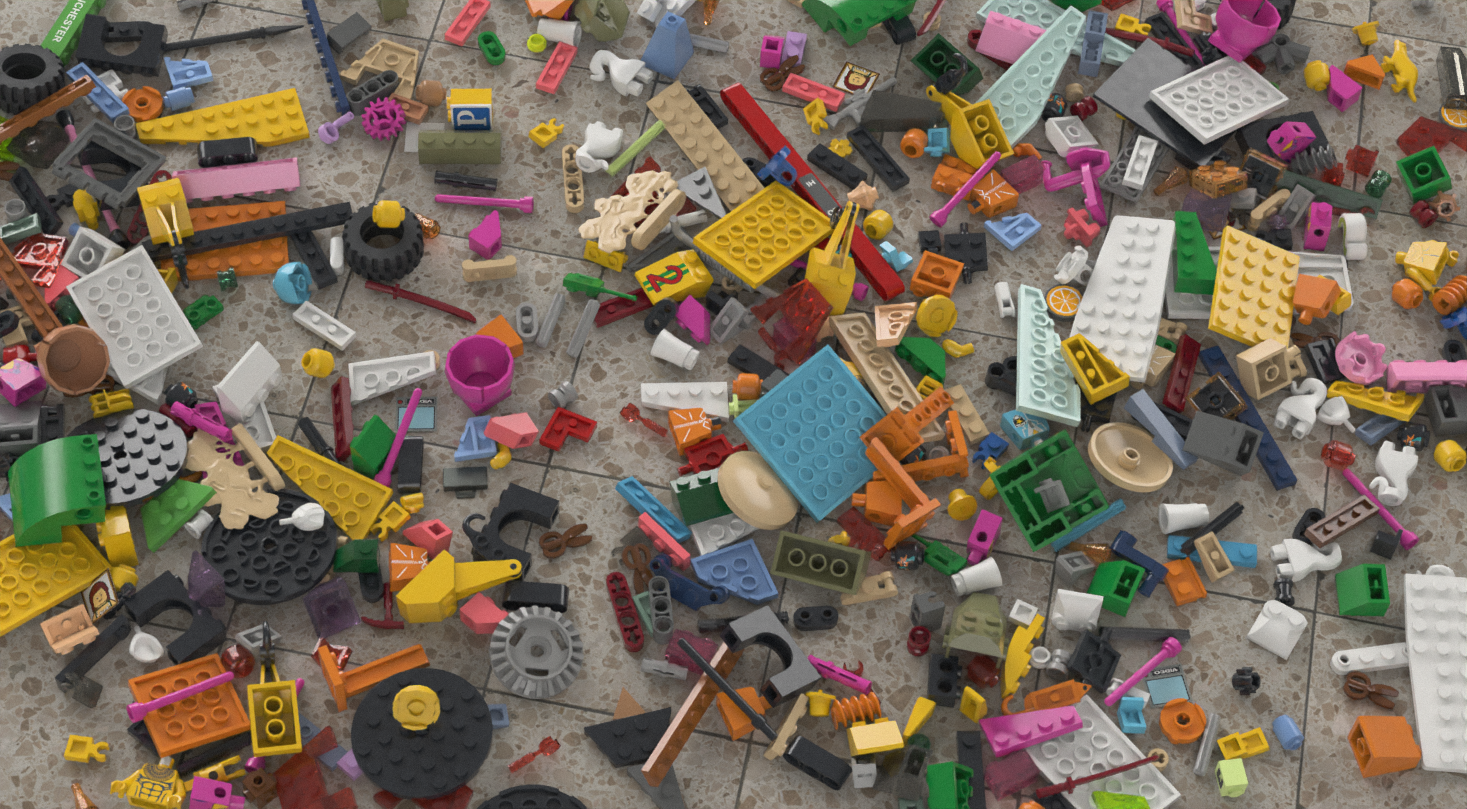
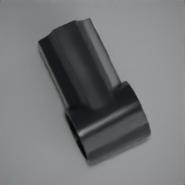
M991 363L985 377L986 386L991 389H1001L1016 397L1017 376L1007 371L1002 363Z

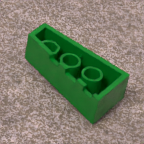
M1175 211L1173 221L1175 222L1176 231L1172 249L1174 292L1213 295L1217 270L1196 212Z
M954 761L927 765L926 782L929 787V797L927 799L929 809H971L968 805V797L973 795V787L969 786V777H973V769Z

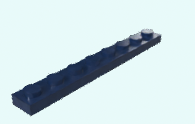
M301 0L303 11L307 10V13H305L307 24L312 25L310 28L312 39L317 40L315 42L317 54L321 53L322 55L319 57L321 66L327 70L324 71L326 82L331 83V86H329L331 97L336 98V101H334L336 112H340L341 116L350 112L349 104L315 1Z
M1219 345L1200 351L1198 357L1212 381L1217 379L1219 375L1241 401L1243 407L1233 414L1236 422L1264 432L1256 456L1276 491L1296 485V476Z

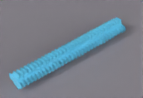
M1119 498V500L1111 503L1108 509L1072 528L1073 531L1053 541L1051 546L1054 547V551H1059L1063 546L1066 547L1070 542H1074L1076 538L1079 539L1078 537L1085 535V533L1087 534L1089 530H1093L1098 525H1102L1104 521L1106 522V520L1108 521L1113 516L1115 517L1119 512L1121 513L1126 508L1123 500Z

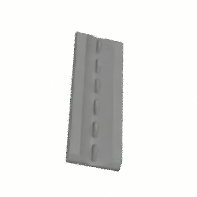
M1135 126L1100 184L1101 188L1135 203H1138L1170 149L1158 141L1142 190L1122 185L1138 136L1141 135L1156 140L1137 126Z

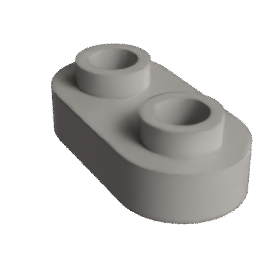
M522 303L516 308L517 335L523 342H532L538 336L537 309L531 303Z

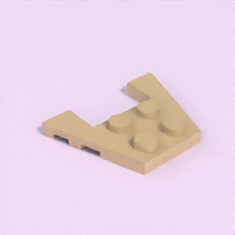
M382 39L365 52V56L359 61L355 60L347 71L343 70L339 76L342 81L357 85L365 71L379 75L386 70H392L398 74L400 82L394 94L412 100L419 51Z

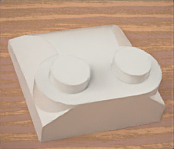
M1078 116L1049 118L1045 123V135L1057 150V153L1062 157H1066L1068 153L1084 147L1094 148L1098 146V142Z
M1058 589L1052 609V624L1059 630H1074L1080 633L1085 630L1095 631L1097 629L1103 596Z
M1270 600L1265 603L1246 638L1287 660L1308 622L1298 611L1279 601Z

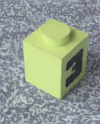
M1242 758L1218 762L1215 775L1221 796L1238 797L1244 794L1248 786V780Z

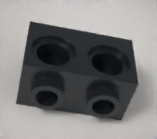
M931 653L927 699L936 703L935 706L954 708L955 700H960L961 686L957 685V679H961L962 665H958L959 656L949 655L946 658L945 655ZM941 669H947V670H949L950 672H947V673H946V672H943ZM940 689H945L948 693H943Z

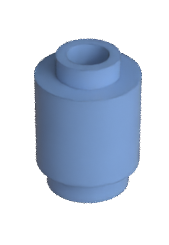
M184 86L166 91V96L163 97L165 107L170 108L171 111L191 106V103L195 102L191 88H185Z
M1281 715L1272 722L1273 732L1284 749L1296 750L1302 745L1304 736L1293 718H1289L1288 715Z

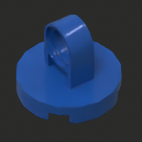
M786 145L781 148L768 161L766 167H763L757 173V176L764 180L771 174L782 185H792L797 178V171L785 159L791 150ZM782 172H790L792 180H785L782 177Z
M1467 307L1458 308L1453 313L1444 315L1442 320H1440L1442 327L1447 329L1457 326L1461 335L1467 340Z

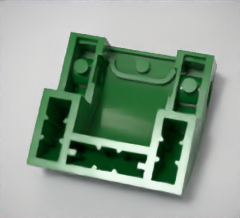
M805 0L802 2V6L824 33L836 28L846 42L852 46L866 38L869 28L892 16L898 21L911 14L917 0Z
M1066 429L1025 451L989 474L1033 552L1073 531L1072 528L1109 508L1107 500ZM1052 478V481L1061 480L1070 505L1048 513L1040 492L1035 493L1034 489L1040 487L1039 482Z
M97 434L64 437L38 445L19 457L9 469L8 478L15 547L62 542L61 526L105 522L106 502Z

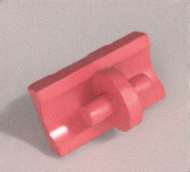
M1073 207L1068 209L1069 215L1064 224L1066 228L1064 236L1067 239L1074 238L1075 240H1080L1086 248L1091 246L1093 239L1100 233V227L1097 223L1087 225L1086 222L1089 220V215L1085 209L1075 211Z

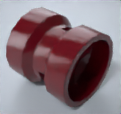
M1085 96L1080 102L1070 106L1071 115L1078 116L1082 122L1088 116L1098 112L1097 103L1090 96Z
M1426 200L1417 202L1409 211V214L1418 220V224L1422 228L1431 226L1438 218V214L1435 210L1429 208Z
M915 626L910 630L907 641V650L910 654L920 657L929 651L930 631L924 626Z

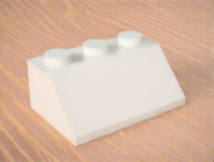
M256 341L217 386L222 412L242 423L254 414L256 407L261 401L263 402L267 399L269 392L274 386H278L282 380L280 364L260 342Z

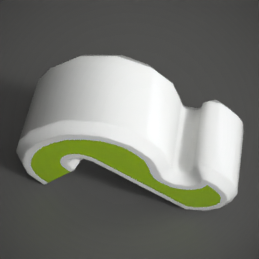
M1344 213L1338 220V227H1343V256L1346 260H1364L1368 250V246L1365 243L1367 235L1366 219L1361 213Z

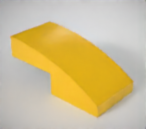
M1260 727L1240 735L1239 732L1217 740L1225 760L1244 759L1270 750Z

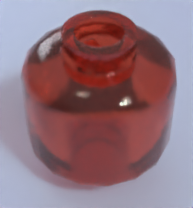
M1331 440L1323 446L1321 459H1323L1325 466L1343 471L1354 463L1355 453H1353V448L1350 444Z
M235 644L225 649L221 655L220 662L226 672H233L234 678L239 679L251 674L255 665V658L240 644Z
M977 655L966 668L968 670L967 677L980 689H985L988 686L993 688L1001 679L998 676L1001 671L1000 667L996 668V663L987 655L981 657Z

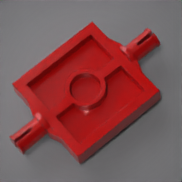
M724 434L684 448V455L689 464L677 468L678 474L682 477L691 472L698 474L701 471L719 468L730 455L736 452L748 451V446L745 442L733 446L727 441Z

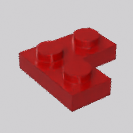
M557 407L539 439V444L559 452L568 435L588 443L597 428V421Z

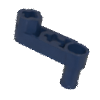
M1120 530L1109 550L1119 558L1145 569L1144 572L1148 575L1138 588V592L1150 598L1157 584L1163 581L1169 570L1156 560L1134 549L1133 547L1138 540L1130 533Z

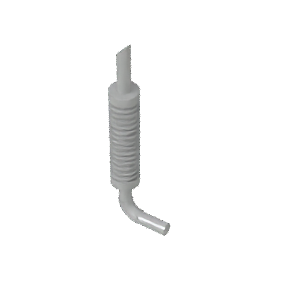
M676 215L670 216L671 230L675 237L683 244L694 249L701 261L751 293L757 290L776 303L783 300L781 295L764 284L756 289L752 288L693 244V239L680 228L678 217Z

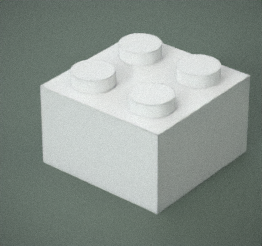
M79 227L61 265L84 277L121 257L125 249L92 229Z

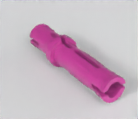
M178 401L171 407L170 413L183 419L189 426H196L223 442H227L232 436L231 429L205 417L195 408H188Z
M809 655L807 658L817 672L822 675V678H830L865 695L869 693L872 681L835 666L831 661L825 662L813 655Z

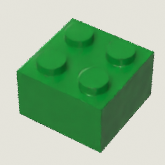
M1435 146L1396 161L1397 173L1413 205L1421 200H1427L1438 195L1437 191L1441 190L1444 193L1452 189L1451 177Z

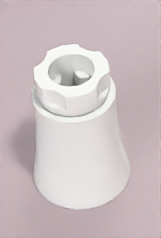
M541 18L537 34H541L549 41L557 43L560 41L578 47L582 36L581 22Z
M666 329L660 332L651 350L652 356L662 358L688 370L693 369L700 356L699 351L676 338Z
M1197 503L1160 504L1158 509L1159 526L1164 534H1168L1178 530L1207 525V522H1209L1206 504Z
M992 557L970 568L959 571L958 574L952 575L950 579L957 596L1002 586L1000 571Z

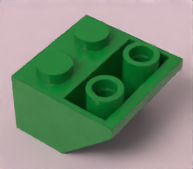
M375 414L370 421L365 422L358 437H354L350 443L354 471L374 480L375 475L379 471H382L396 437V434Z
M1125 560L1100 563L1086 594L1103 596L1101 608L1126 617L1145 569Z
M1360 564L1335 574L1339 615L1384 617L1390 605L1385 564Z

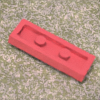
M469 0L444 34L445 40L463 46L490 9V1Z
M559 41L536 82V89L555 94L578 53V47Z
M793 73L789 74L782 86V92L809 102L819 98L823 100L825 108L835 112L838 111L845 98V93Z
M646 512L639 516L638 530L645 538L648 537L659 552L669 555L675 567L678 566L682 571L690 567L691 555Z

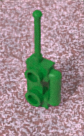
M569 273L563 278V286L570 292L583 291L589 297H597L600 293H608L633 301L637 300L636 295L632 296L606 289L604 281L599 278L580 273Z
M203 295L184 308L182 312L193 330H196L221 313L224 307L214 295L210 297Z
M917 534L911 536L926 545L927 549L924 552L925 563L945 576L958 574L959 571H962L967 566L965 558L941 542L935 540L931 543Z

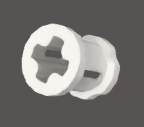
M200 509L198 516L191 522L185 523L184 526L191 536L199 539L201 533L209 526L213 518L209 513Z

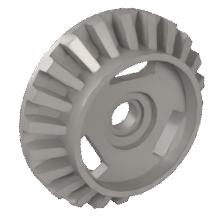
M538 606L519 608V610L509 613L501 620L494 630L489 645L491 667L498 680L508 690L519 696L531 699H544L555 696L566 690L580 672L584 654L583 643L580 640L578 630H575L572 625L573 623L569 619L564 618L562 613L554 612L551 608H539ZM522 627L526 632L514 647L509 644V641L517 629ZM555 630L561 636L566 647L565 650H560L551 633ZM533 646H538L543 650V655L541 657H534L530 649ZM525 669L548 671V676L529 675L525 673Z

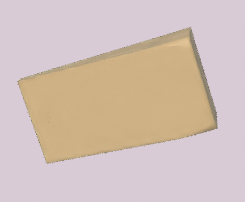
M1213 531L1194 541L1211 583L1235 570Z

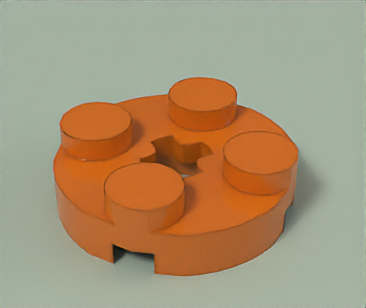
M143 86V89H131L122 99V102L129 108V116L135 122L140 123L156 119L163 111L164 103L161 94L152 87Z
M1177 698L1167 702L1159 716V726L1162 733L1172 744H1189L1202 736L1206 725V716L1198 704L1187 702L1188 700L1184 698ZM1178 717H1182L1183 720L1187 719L1186 725L1179 724Z

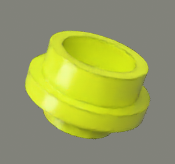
M533 34L527 40V47L532 52H542L547 47V41L541 34Z

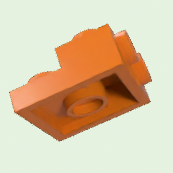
M945 154L932 178L931 188L954 196L979 169H976L962 159ZM972 189L963 198L964 200H970Z
M925 250L911 279L909 290L913 291V294L917 297L944 295L951 300L964 263Z

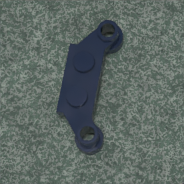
M659 554L650 562V569L654 572L655 576H662L668 580L670 596L695 611L700 610L702 606L725 603L730 597L728 588L723 585L707 590L671 570L672 559L667 554Z

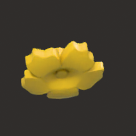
M836 138L832 139L830 147H828L842 158H845L846 155H851L853 151L851 146H849L850 141L847 139H841L840 142Z

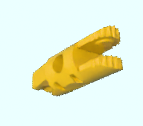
M239 755L193 773L194 776L210 779V773L215 772L218 774L216 781L226 783L247 774L245 769H239L226 776L224 767L241 761ZM194 778L183 783L186 792L192 791Z

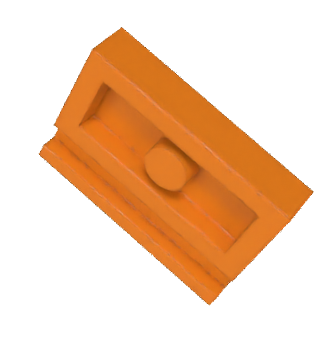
M1186 557L1184 560L1178 559L1162 564L1169 570L1163 580L1176 606L1197 601L1198 598H1206L1207 592L1189 557Z

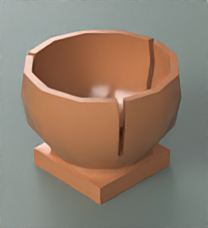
M77 324L56 328L43 338L40 343L33 346L37 352L36 358L42 378L56 391L69 395H78L92 391L105 379L110 364L108 348L93 329Z

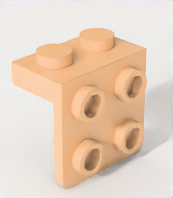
M80 604L39 623L50 648L56 654L61 653V655L73 651L74 646L81 642L85 645L96 639L95 636L99 634L98 629L92 624L84 604Z

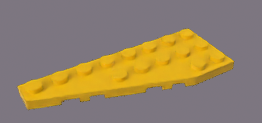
M295 88L135 123L140 143L179 142V145H187V142L199 144L202 141L252 137L256 139L257 144H262L263 147H272L310 138Z

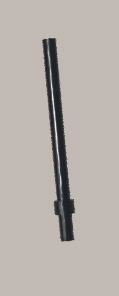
M684 637L677 642L684 652L751 720V724L757 730L760 729L772 742L778 737V734L767 724V719L761 713L758 714Z

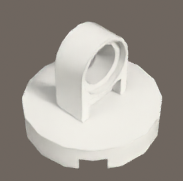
M1076 246L1074 247L1076 251L1073 254L1068 252L1056 268L1059 273L1054 275V278L1061 284H1066L1074 279L1079 284L1087 286L1093 269L1085 264L1088 252L1083 247ZM1084 270H1088L1090 277L1084 282L1081 280L1080 274Z

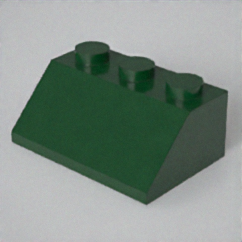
M938 33L910 61L935 83L937 78L948 70L961 68L960 60L957 57L954 58L953 54L962 53ZM965 55L963 56L967 61L968 71L963 76L961 84L951 91L957 96L970 92L983 79L980 69Z
M719 468L701 471L698 474L669 481L672 503L685 526L734 513L720 493L718 486Z

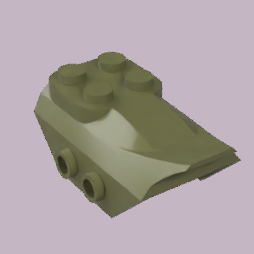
M575 0L574 14L582 22L580 26L586 33H592L597 41L605 43L623 37L630 14L624 0Z
M972 592L965 601L954 609L951 626L946 625L942 648L946 649V658L949 657L950 648L954 647L997 656L996 668L1000 667L1001 660H1006L1009 638L1005 637L1007 619L996 596Z

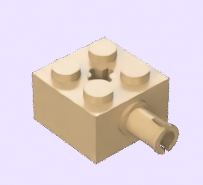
M1269 338L1236 355L1240 381L1247 395L1259 400L1291 384L1289 362L1301 357L1300 349L1296 345L1286 349L1285 345Z

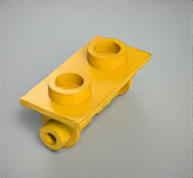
M587 240L583 256L585 259L620 273L622 272L623 263H626L629 257L624 251L613 250L612 253H607L598 249V242L596 240L594 242Z

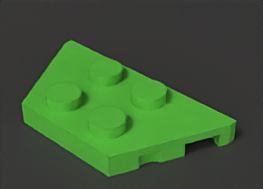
M178 479L164 493L157 497L153 496L140 509L148 548L155 553L217 492L210 486Z

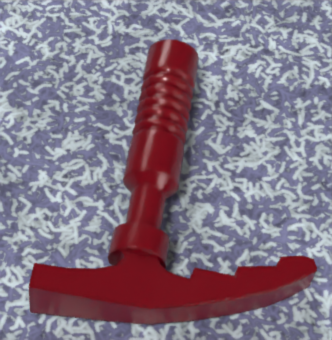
M386 582L383 584L384 609H386L384 621L369 619L365 616L361 617V621L367 625L382 629H404L403 621H393V615L391 614L393 594L390 591V582Z

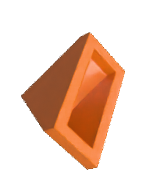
M1373 54L1347 61L1343 72L1353 81L1380 90L1385 77V73Z

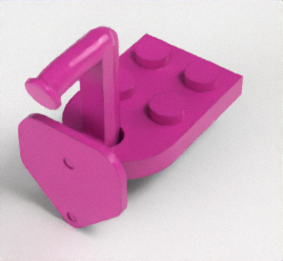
M1088 147L1072 151L1066 156V161L1072 172L1052 178L1050 171L1052 163L1047 160L1040 162L1044 187L1047 191L1053 192L1081 183L1084 194H1087V198L1084 199L1087 210H1090L1093 221L1097 220L1100 227L1108 225L1097 179L1110 167L1108 151Z

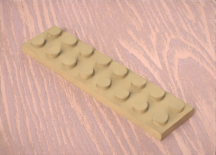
M679 80L646 102L647 107L654 116L661 120L663 124H666V126L663 125L665 130L695 168L699 170L706 167L719 198L730 212L764 189L763 185Z
M865 312L830 316L829 323L831 329L887 414L898 407L905 415L923 401L889 348L877 347L876 328ZM936 419L918 432L924 439L923 443L943 440L945 436Z

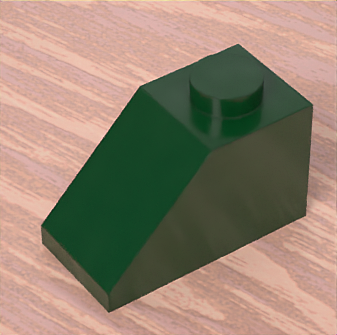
M355 539L336 549L333 573H379L380 549L378 539Z

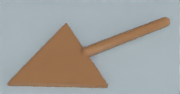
M623 687L613 720L646 713Z

